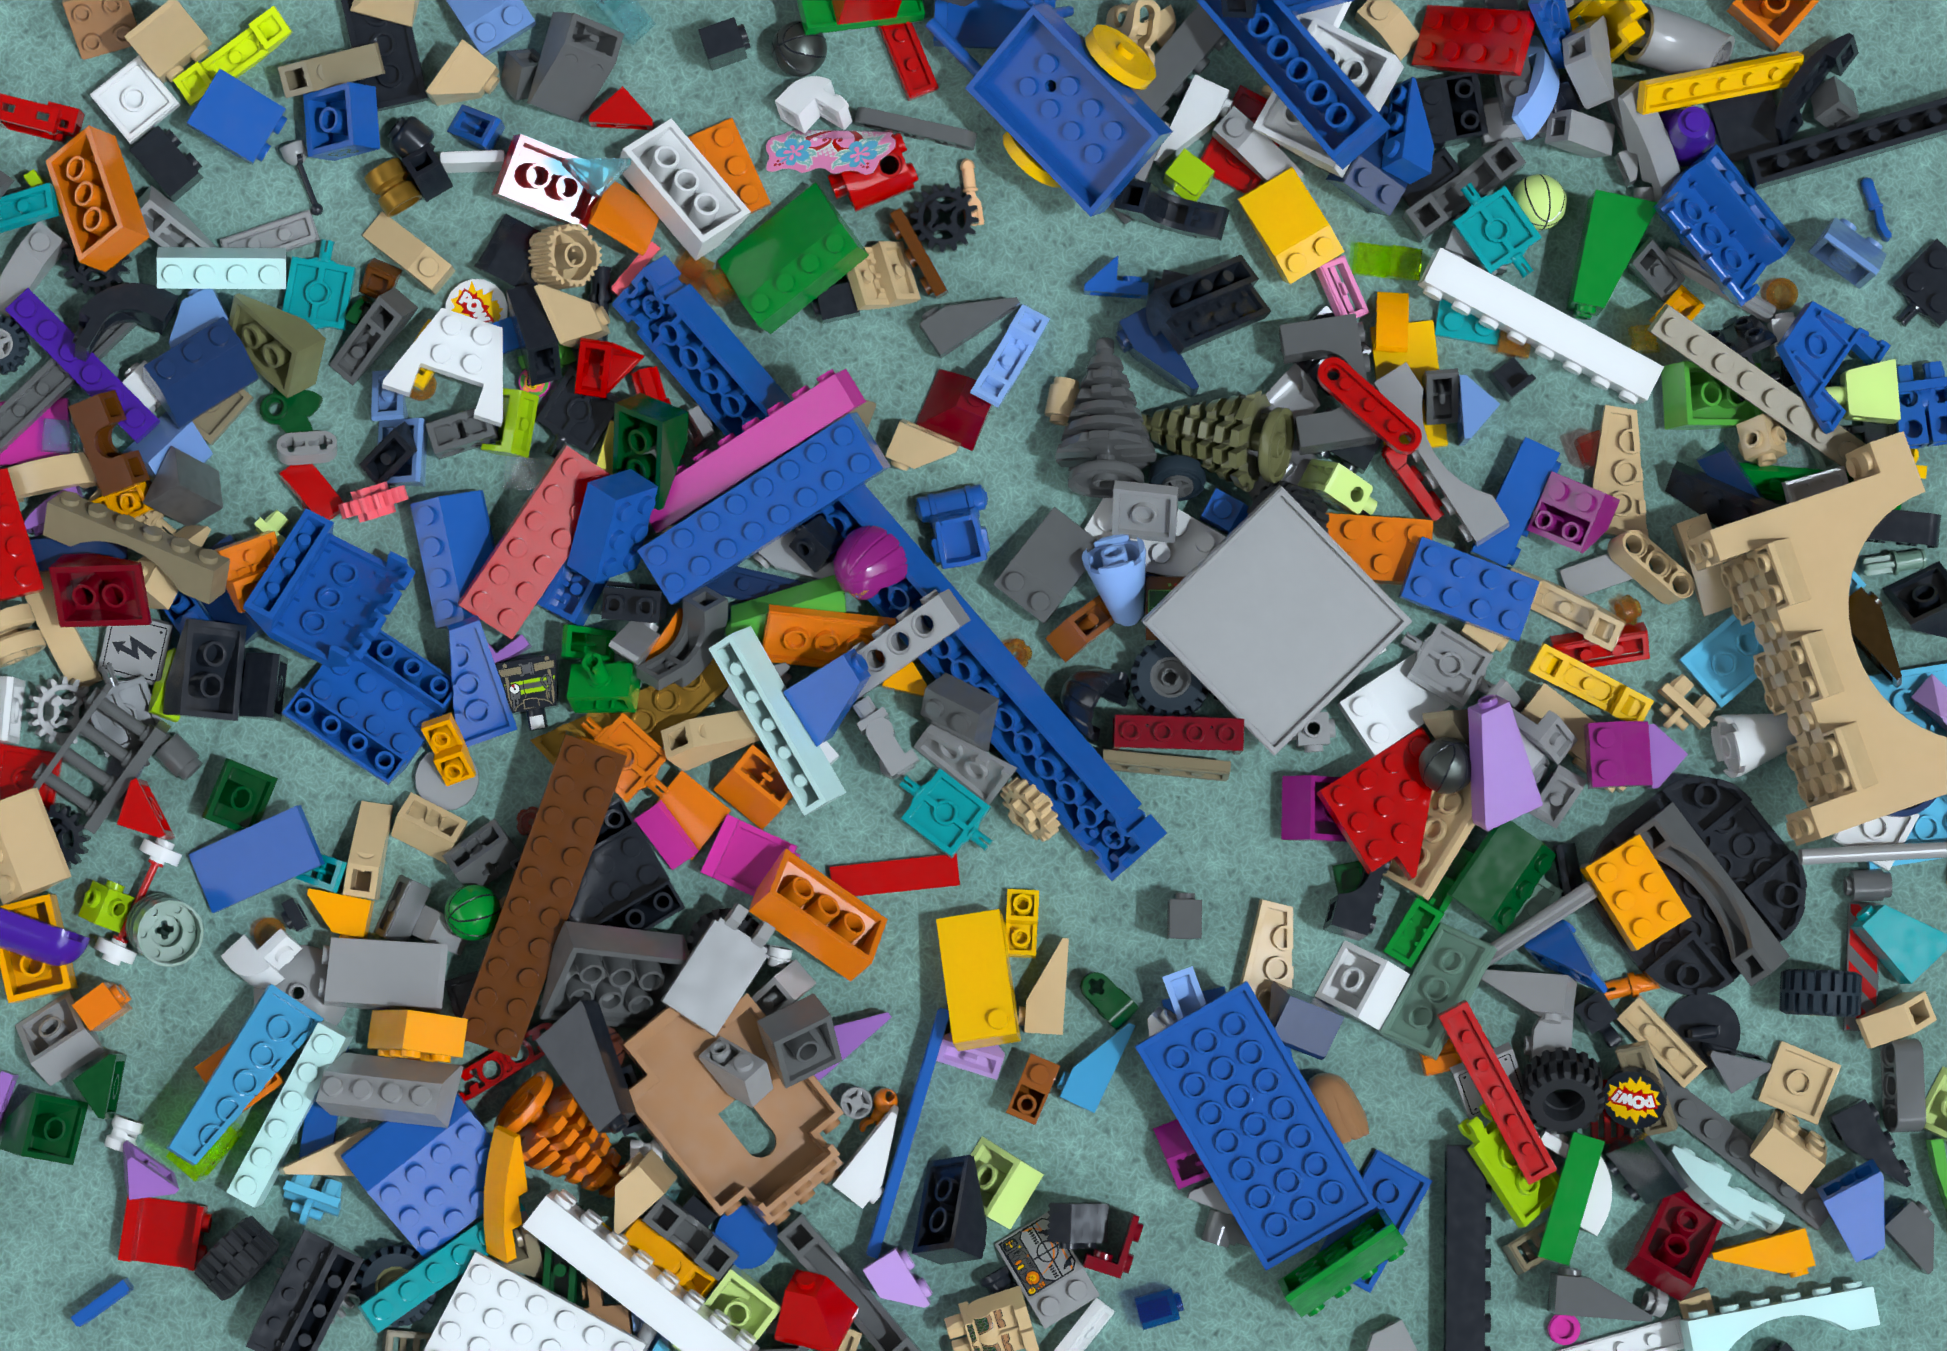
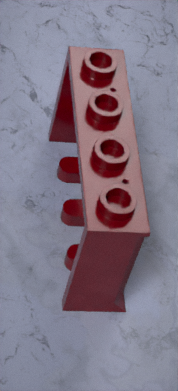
M1115 715V718H1113L1112 750L1119 751L1121 747L1233 751V755H1240L1244 750V719Z

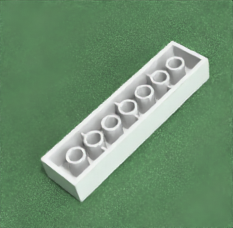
M554 1189L547 1194L522 1226L681 1351L759 1350L760 1347L755 1344L757 1339L744 1329H741L740 1332L729 1324L731 1319L719 1309L712 1311L704 1304L706 1300L702 1295L693 1289L687 1291L678 1284L680 1279L667 1269H664L662 1272L652 1263L655 1260L642 1249L635 1251L627 1244L629 1240L622 1233L618 1235L614 1229L611 1232L601 1224L603 1219L594 1211L587 1209L585 1212L577 1206L578 1200L568 1191L562 1189L559 1192L557 1189Z

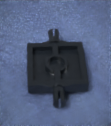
M1938 239L1892 285L1904 296L1908 304L1896 316V320L1900 322L1909 314L1901 323L1904 327L1917 314L1928 318L1937 328H1940L1947 321V247Z
M572 367L568 369L536 418L537 422L548 428L555 436L545 451L546 454L554 459L565 444L576 446L590 455L607 430L610 420L613 421L615 403L622 401V399L611 392L607 394L606 398L575 394L577 371Z

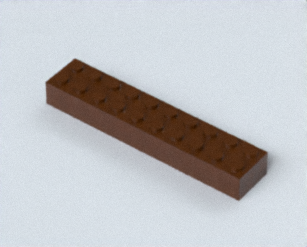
M566 730L497 923L461 1017L468 1019L466 1041L517 1058L549 971L554 944L564 922L567 921L624 767L627 752Z

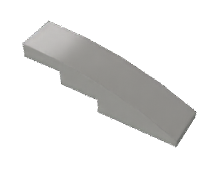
M1636 82L1618 97L1626 147L1628 152L1638 155L1642 181L1652 183L1655 202H1658L1681 172L1670 138L1659 113L1642 115L1636 111L1639 82Z

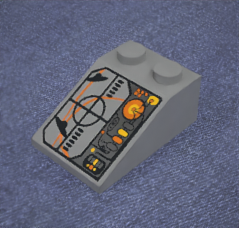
M1048 1212L995 1243L997 1250L1016 1282L1020 1285L1023 1294L1044 1329L1100 1296L1073 1249H1059V1242H1049L1047 1240L1049 1236L1047 1233L1049 1230L1047 1218L1050 1216Z

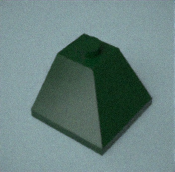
M32 1092L7 1117L0 1149L23 1157L73 1165L88 1103Z

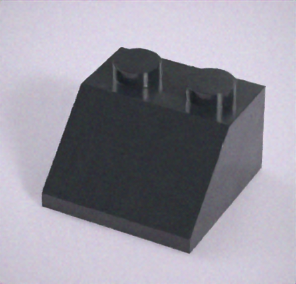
M246 652V659L243 661V685L240 693V717L281 722L288 658L281 654Z

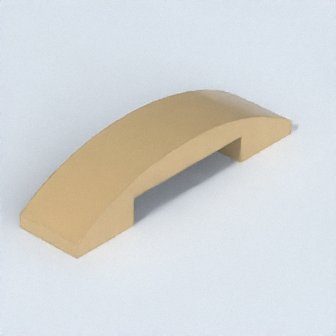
M84 452L38 459L7 468L18 503L24 502L26 497L76 486L82 488L97 486L91 464Z
M1511 568V571L1540 581L1530 609L1583 634V638L1611 652L1614 651L1626 624L1625 621L1596 603L1564 587L1523 570Z
M50 571L39 572L44 590L26 595L25 599L32 608L36 618L35 621L64 677H67L68 683L72 678L80 680L78 688L81 686L90 687L102 681L103 678L98 671V667L90 651L87 650L77 628H60Z

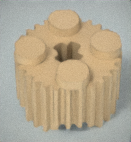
M571 223L542 229L541 232L535 233L529 241L531 250H528L531 254L528 257L531 260L529 266L533 267L531 277L538 284L544 283L545 286L557 290L582 287L586 284V281L591 280L590 277L595 275L593 271L597 270L599 264L602 263V260H600L602 254L599 252L602 248L598 247L596 241L591 240L593 236L588 235V230H584L581 224Z

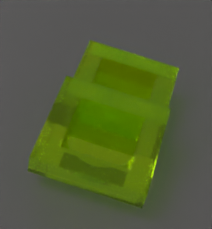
M1357 242L1354 246L1352 274L1419 281L1423 249Z

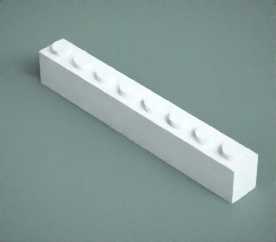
M1441 247L1433 253L1418 283V286L1424 289L1423 293L1426 296L1440 301L1442 298L1452 304L1451 308L1456 312L1466 316L1470 313L1480 319L1479 323L1484 327L1494 331L1498 328L1508 333L1507 338L1519 345L1526 343L1536 348L1535 353L1547 360L1554 358L1564 363L1563 368L1575 375L1583 373L1592 378L1590 382L1593 385L1604 390H1608V388L1620 393L1618 397L1629 404L1635 405L1636 402L1641 404L1648 400L1664 366Z

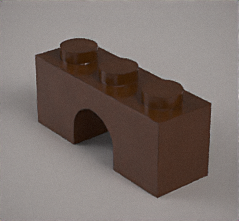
M116 390L97 394L68 407L71 413L72 424L78 431L83 444L84 454L89 459L95 475L96 485L101 490L103 497L122 492L150 480L139 450L121 453L113 445V428L118 423L127 420Z

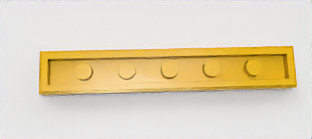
M1795 51L1639 81L1636 111L1645 115L1787 87L1792 77L1803 65L1804 54Z

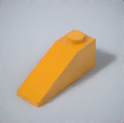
M1803 1227L1713 1250L1709 1253V1258L1782 1274L1789 1273L1790 1278L1808 1274V1268L1816 1266L1806 1228Z

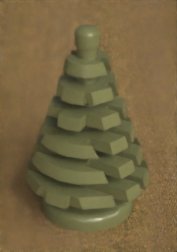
M1262 391L1252 392L1247 395L1231 396L1228 400L1226 398L1214 399L1207 406L1205 401L1194 403L1190 408H1188V405L1176 406L1172 412L1169 408L1160 409L1154 413L1153 417L1141 414L1144 420L1142 424L1151 433L1152 441L1162 446L1167 442V450L1177 455L1184 454L1199 462L1203 460V465H1201L1203 469L1210 473H1216L1219 478L1227 482H1234L1236 487L1246 492L1254 488V483L1258 481L1260 475L1266 482L1277 483L1284 477L1288 469L1294 444L1295 424L1293 414L1290 408L1276 407L1269 414L1261 413L1262 410L1271 406L1266 394H1262Z

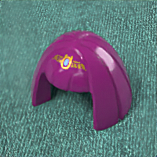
M862 526L849 533L839 546L834 560V574L841 589L858 600H868L875 596L880 589L903 580L907 574L908 564H905L907 558L905 557L906 554L903 547L899 546L900 542L891 533L887 534V530L877 526Z

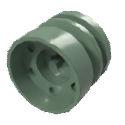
M155 893L143 897L133 905L126 919L125 931L130 945L137 953L159 966L175 967L185 964L196 955L202 945L204 928L200 916L191 906L170 894ZM162 921L167 926L161 929V934L155 931V928L160 927Z

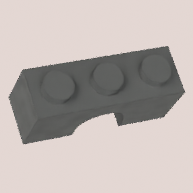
M666 1194L656 1201L642 1220L667 1241L669 1240L681 1248L696 1264L718 1281L739 1256L737 1250Z

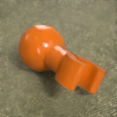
M883 1088L874 1094L873 1105L875 1108L870 1117H866L860 1122L859 1129L861 1132H864L869 1124H873L874 1121L877 1126L893 1105L897 1106L898 1097L893 1090ZM886 1092H892L890 1097H885Z

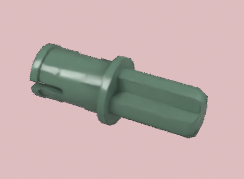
M1922 548L1898 553L1895 550H1891L1889 554L1863 558L1861 568L1865 576L1886 573L1898 575L1900 571L1926 568L1927 558Z

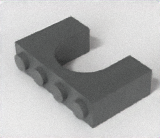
M1356 313L1280 325L1279 339L1284 364L1337 357L1344 360L1367 380L1366 372H1371L1368 353H1362L1361 342H1365V331L1363 323H1357ZM1343 405L1329 412L1297 416L1295 418V432L1299 455L1376 443L1377 435Z

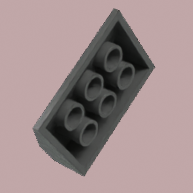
M565 921L554 944L540 1009V1018L559 1020L580 1000H597L607 1026L640 1029L667 1007L660 1000L690 956L684 935Z

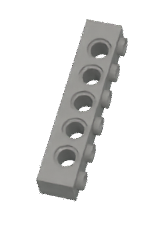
M936 589L920 599L923 606L915 611L912 607H909L896 616L899 623L891 628L888 624L882 626L871 634L875 640L867 645L862 641L850 649H855L857 654L864 657L868 664V672L871 675L855 701L971 621L950 589L940 594ZM924 615L932 619L933 629L925 625ZM900 632L908 637V646L900 641ZM876 649L883 653L884 663L876 658Z

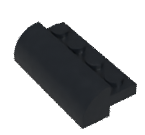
M1238 255L1153 290L1146 303V319L1154 337L1164 334L1177 354L1180 355L1263 320L1270 314L1271 310L1254 288L1259 278L1243 256Z
M304 1228L245 1346L254 1351H318L364 1260L363 1257L334 1240L331 1241Z

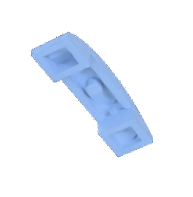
M1536 35L1531 37L1527 51L1529 63L1533 67L1528 93L1516 97L1512 114L1513 120L1526 140L1532 139L1549 117L1556 102L1560 86L1559 71L1541 40Z
M1022 304L986 368L981 372L970 393L999 408L1032 354L1050 318Z

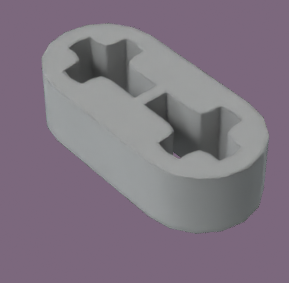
M328 431L287 433L277 440V457L286 465L327 463L332 461L337 455V439ZM319 444H326L327 449L320 450ZM294 446L295 451L288 452L287 447Z

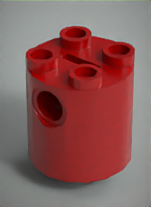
M900 133L891 135L895 139L896 145L886 155L891 156L895 160L896 166L893 172L889 174L882 172L880 160L875 171L871 174L865 175L858 171L850 170L827 175L836 199L848 195L853 209L857 212L914 189L913 183L919 181L913 164L910 162L906 164L902 153L907 151V148Z

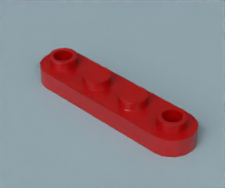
M1337 357L1327 358L1320 364L1317 374L1319 384L1390 448L1401 455L1412 454L1419 448L1422 440L1420 428L1350 365ZM1329 372H1336L1339 378L1333 381L1328 378L1327 374ZM1401 435H1408L1411 442L1403 444L1400 442L1399 437Z

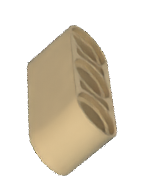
M1639 530L1627 531L1609 541V557L1663 604L1670 605L1693 594L1695 589L1693 577ZM1626 543L1629 545L1630 552L1626 547ZM1649 563H1650V564L1652 565V567H1653V572H1652V570L1650 569ZM1673 584L1676 586L1677 592L1674 590Z

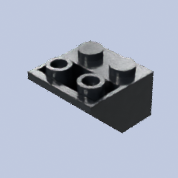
M1465 73L1417 82L1434 149L1459 145L1489 134L1478 73Z

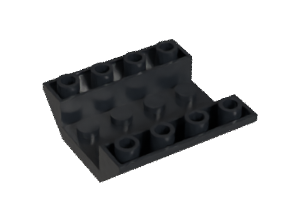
M620 797L611 802L608 807L567 921L647 931L685 909V906L645 835ZM520 857L510 862L514 871L516 870Z

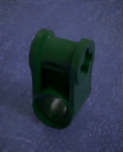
M1098 972L1088 973L1081 980L1080 990L1083 996L1097 1009V1012L1104 1019L1108 1020L1107 1022L1116 1031L1139 1009L1138 1005L1104 974ZM1090 979L1093 981L1101 979L1103 982L1100 985V988L1103 990L1101 994L1097 992L1089 993L1088 990L1091 986L1088 982Z

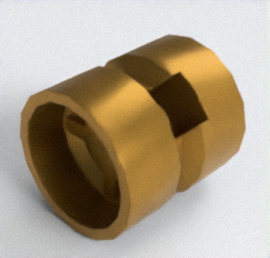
M399 158L382 163L364 177L370 190L376 193V195H380L378 203L387 217L400 214L422 198L414 182L406 180L408 173Z

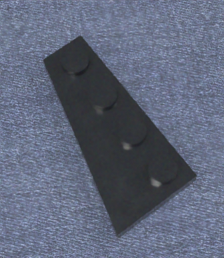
M1679 461L1676 462L1672 469L1665 492L1699 515L1706 513L1709 521L1717 527L1781 506L1714 479L1706 473Z

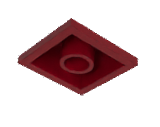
M939 368L916 424L961 443V447L973 452L993 405L970 393L977 380Z

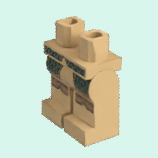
M1020 1285L979 1298L968 1304V1301L959 1303L961 1313L944 1318L950 1339L967 1334L966 1337L951 1341L953 1351H1017L1024 1348L1026 1351H1039Z

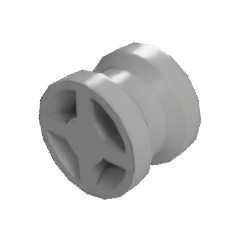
M853 1087L844 1092L840 1105L846 1116L852 1119H860L870 1113L873 1100L871 1094L866 1089Z

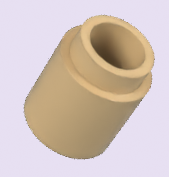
M1055 377L1054 384H1050L1045 416L1050 417L1051 423L1068 426L1069 416L1072 408L1075 407L1074 402L1080 391L1079 381L1066 377Z

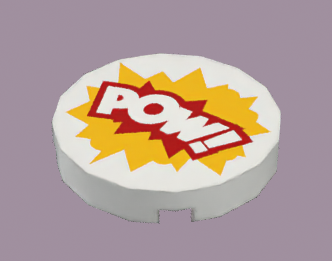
M470 279L460 283L451 291L445 307L447 310L490 324L508 318L509 312L508 303L503 292L495 284L484 279Z

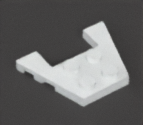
M441 308L384 378L382 388L410 397L418 371L422 367L482 387L483 389L473 418L501 427L503 422V328Z

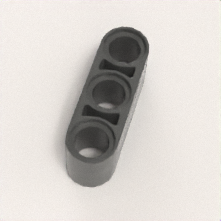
M1916 1038L1897 1039L1883 1044L1880 1057L1883 1121L1885 1128L1891 1133L1920 1132L1926 1124L1922 1044Z

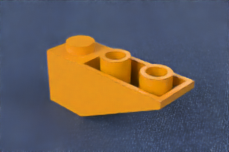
M638 1217L623 1233L628 1238L627 1244L635 1251L642 1249L655 1260L652 1264L662 1272L664 1269H667L680 1279L678 1284L685 1290L693 1289L704 1298L709 1294L718 1280L696 1264L681 1248L673 1242L667 1241L642 1221L641 1217Z

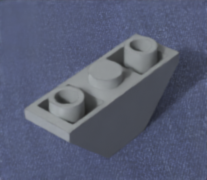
M1601 16L1576 27L1562 39L1564 66L1586 109L1615 98L1607 18Z

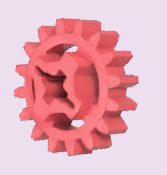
M386 481L350 492L353 500L339 504L338 507L342 519L358 515L361 523L396 512L394 504L409 498L405 485L389 489Z

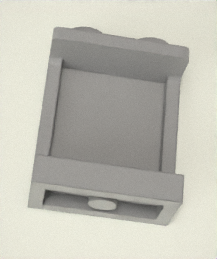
M1503 678L1488 690L1486 695L1494 694L1510 701L1519 732L1547 758L1559 765L1578 740L1562 719L1549 710L1537 725L1522 715L1520 712L1525 706L1524 701Z

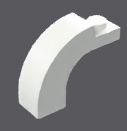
M1554 1130L1550 1134L1542 1131L1539 1136L1545 1147L1565 1159L1569 1146L1566 1143L1569 1138L1563 1134H1557V1131ZM1602 1157L1599 1160L1580 1226L1595 1236H1598L1612 1202L1611 1179Z

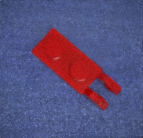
M1384 445L1382 451H1380L1382 452V459H1385L1387 466L1427 520L1437 521L1444 515L1440 509L1443 504L1439 497L1432 490L1429 493L1421 483L1424 481L1422 474L1414 465L1409 467L1406 463L1407 455L1398 454L1388 445Z

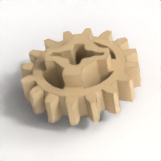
M1016 777L1002 788L1003 792L1000 796L1005 800L1003 805L1010 810L1008 817L1013 824L1020 826L1025 831V834H1032L1035 840L1040 838L1042 842H1045L1059 831L1058 827L1061 824L1056 819L1058 814L1051 809L1053 803L1048 795L1037 790L1036 785H1029L1026 779L1020 780L1019 777Z

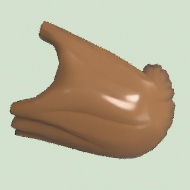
M1319 1073L1308 1080L1309 1088L1342 1144L1351 1142V1139L1357 1140L1369 1134L1365 1111L1352 1088L1342 1077L1333 1073Z

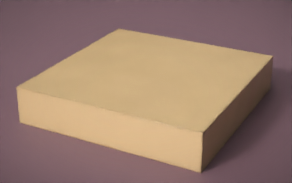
M1780 1041L1757 1101L1779 1110L1787 1111L1796 1117L1818 1125L1841 1065Z

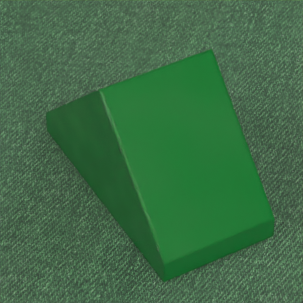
M568 624L563 625L561 657L565 660L582 661L589 653H592L593 657L597 653L601 656L603 662L614 663L615 653L608 645L616 636V631Z

